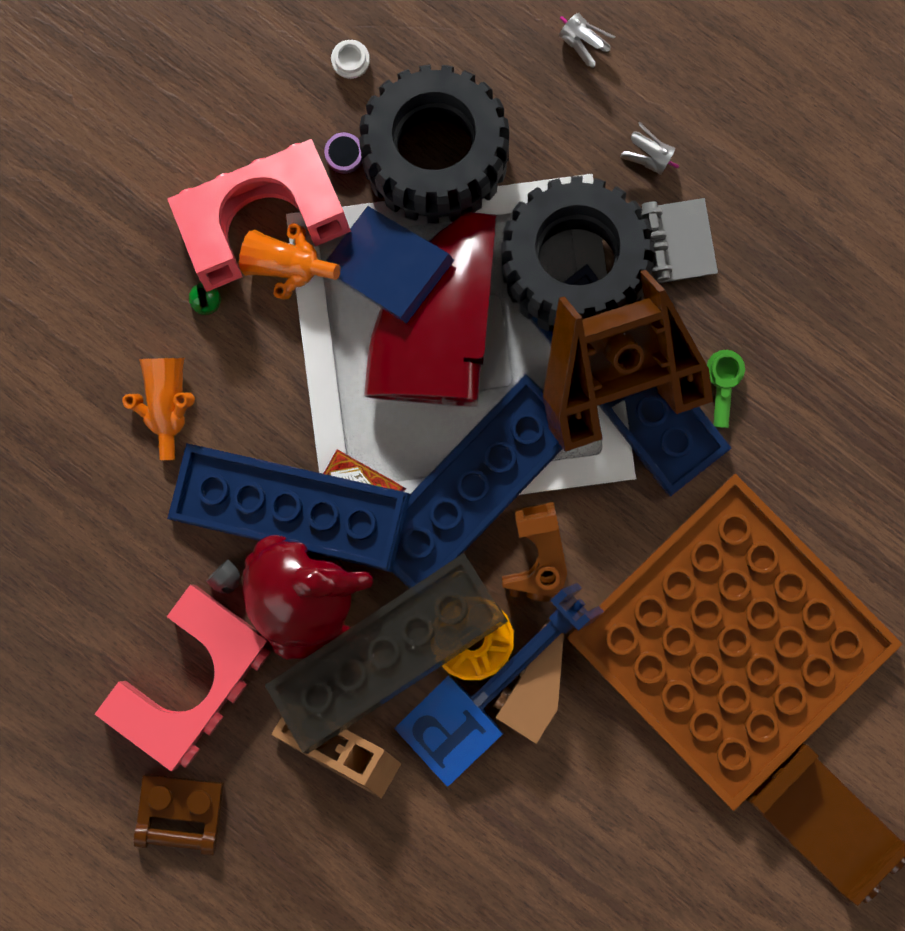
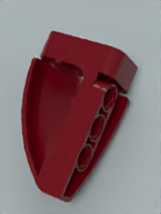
M467 213L446 226L428 241L449 253L454 262L407 324L384 309H380L369 345L364 397L459 407L478 406L481 365H483L496 214Z

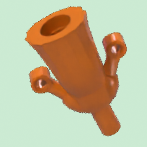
M292 223L287 230V236L295 240L296 245L272 238L255 229L247 233L242 243L239 254V267L244 276L261 275L288 278L285 283H277L275 285L273 294L276 298L289 299L296 287L305 286L314 275L337 280L340 276L341 267L339 264L318 260L314 246L306 240V229L301 225Z
M185 358L139 359L143 373L147 406L143 404L144 399L140 394H126L122 399L124 407L132 409L143 417L146 426L159 436V460H175L174 436L182 430L185 424V411L195 401L192 393H183L182 382Z

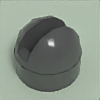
M227 559L210 575L206 582L215 591L221 594H229L239 587L241 575L237 567Z

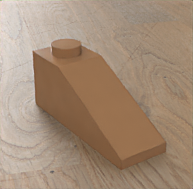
M292 700L271 734L381 799L401 766V763L384 749Z

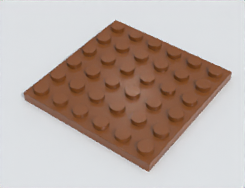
M736 473L599 605L604 612L593 623L579 631L575 628L566 637L580 654L732 811H735L903 645Z

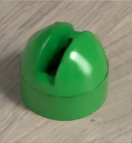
M199 283L189 293V304L198 314L210 315L217 311L220 306V293L216 288L208 292L205 290L208 306L201 307L199 290L205 288L202 283Z

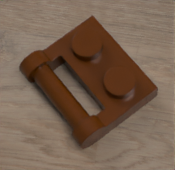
M144 774L137 825L134 833V847L147 848L148 844L201 850L203 855L214 856L224 783ZM152 817L205 823L204 833L196 834L152 829Z

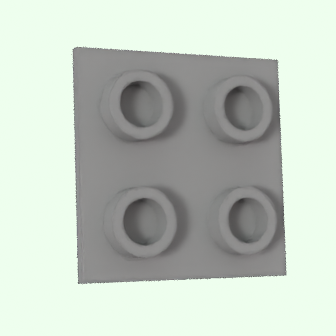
M705 198L657 205L656 201L642 204L641 219H648L652 229L650 239L654 241L651 276L658 283L718 274Z

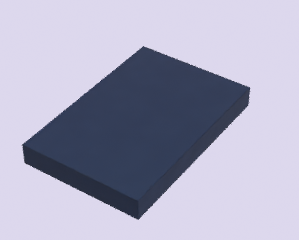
M367 206L350 228L351 232L343 237L326 262L340 265L341 272L337 279L338 281L407 324L454 262V259L449 253Z

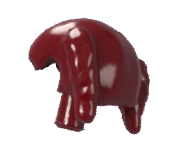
M279 535L267 536L261 539L256 544L254 552L246 557L245 569L243 571L245 609L249 620L257 631L269 641L274 652L286 660L304 659L314 654H319L340 641L350 639L353 635V630L350 626L344 625V622L350 610L351 594L370 588L373 584V577L364 571L346 572L343 564L338 559L329 557L321 561L310 559L306 554L308 549L304 543L284 541L286 537Z

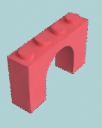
M312 139L292 144L281 152L266 158L256 159L245 167L230 173L220 174L209 182L194 188L184 189L179 194L167 199L195 271L206 292L243 277L230 247L228 232L231 221L237 212L252 201L262 198H279L290 202L302 215L315 247L351 232L344 211Z
M191 584L167 615V618L199 640L209 651L215 673L213 685L207 697L191 710L172 711L161 707L125 680L116 684L94 714L171 772L180 765L187 768L200 750L195 745L204 732L209 736L213 733L224 717L219 713L227 700L234 703L247 686L242 681L251 668L258 671L271 653L266 649L269 641L255 628L198 586Z

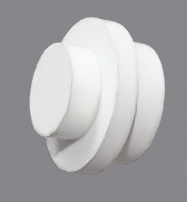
M342 41L335 46L331 54L333 69L343 78L354 79L360 77L368 69L370 62L367 48L359 41Z

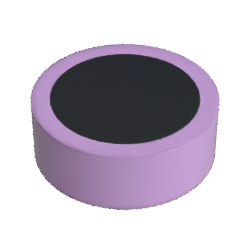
M342 132L333 135L327 141L324 153L327 164L331 169L338 173L346 174L359 168L362 163L359 139L356 136Z

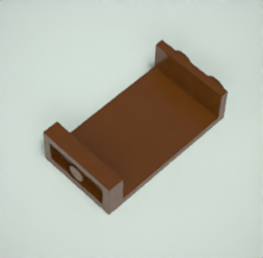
M802 743L746 800L850 902L856 906L861 902L868 903L879 893L881 889L879 883L889 873L895 874L904 867L905 841L899 839L817 759L819 755L807 744Z

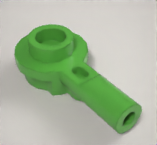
M720 350L712 354L707 361L710 381L716 386L713 425L720 428H729L732 387H735L743 379L745 364L741 356L736 352Z

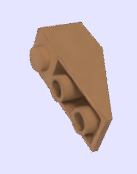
M547 619L546 622L544 623V625L542 626V628L540 629V631H541L551 620ZM563 633L519 674L520 677L512 689L506 687L501 691L493 704L498 709L495 718L537 744L558 710Z

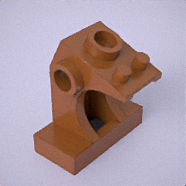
M554 502L515 509L519 538L526 537L536 545L538 558L530 569L521 573L502 576V586L509 589V595L512 597H519L520 591L527 592V597L530 599L549 602L550 598L557 595L564 587L567 568ZM544 571H552L550 575L542 574Z

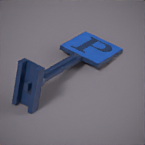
M578 583L562 589L550 600L558 608L549 617L551 621L474 696L469 695L450 674L394 728L447 787L504 734L502 729L485 712V707L560 634H567L573 627L579 631L593 623L604 612L599 606L587 611L584 608L586 605L581 599L577 600L574 597L582 589Z

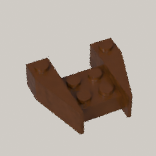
M647 270L640 271L644 300L583 320L565 296L560 297L558 300L543 400L549 430L565 452L603 439L597 408L601 404L657 386L658 393L676 414L713 402L709 368L665 289Z

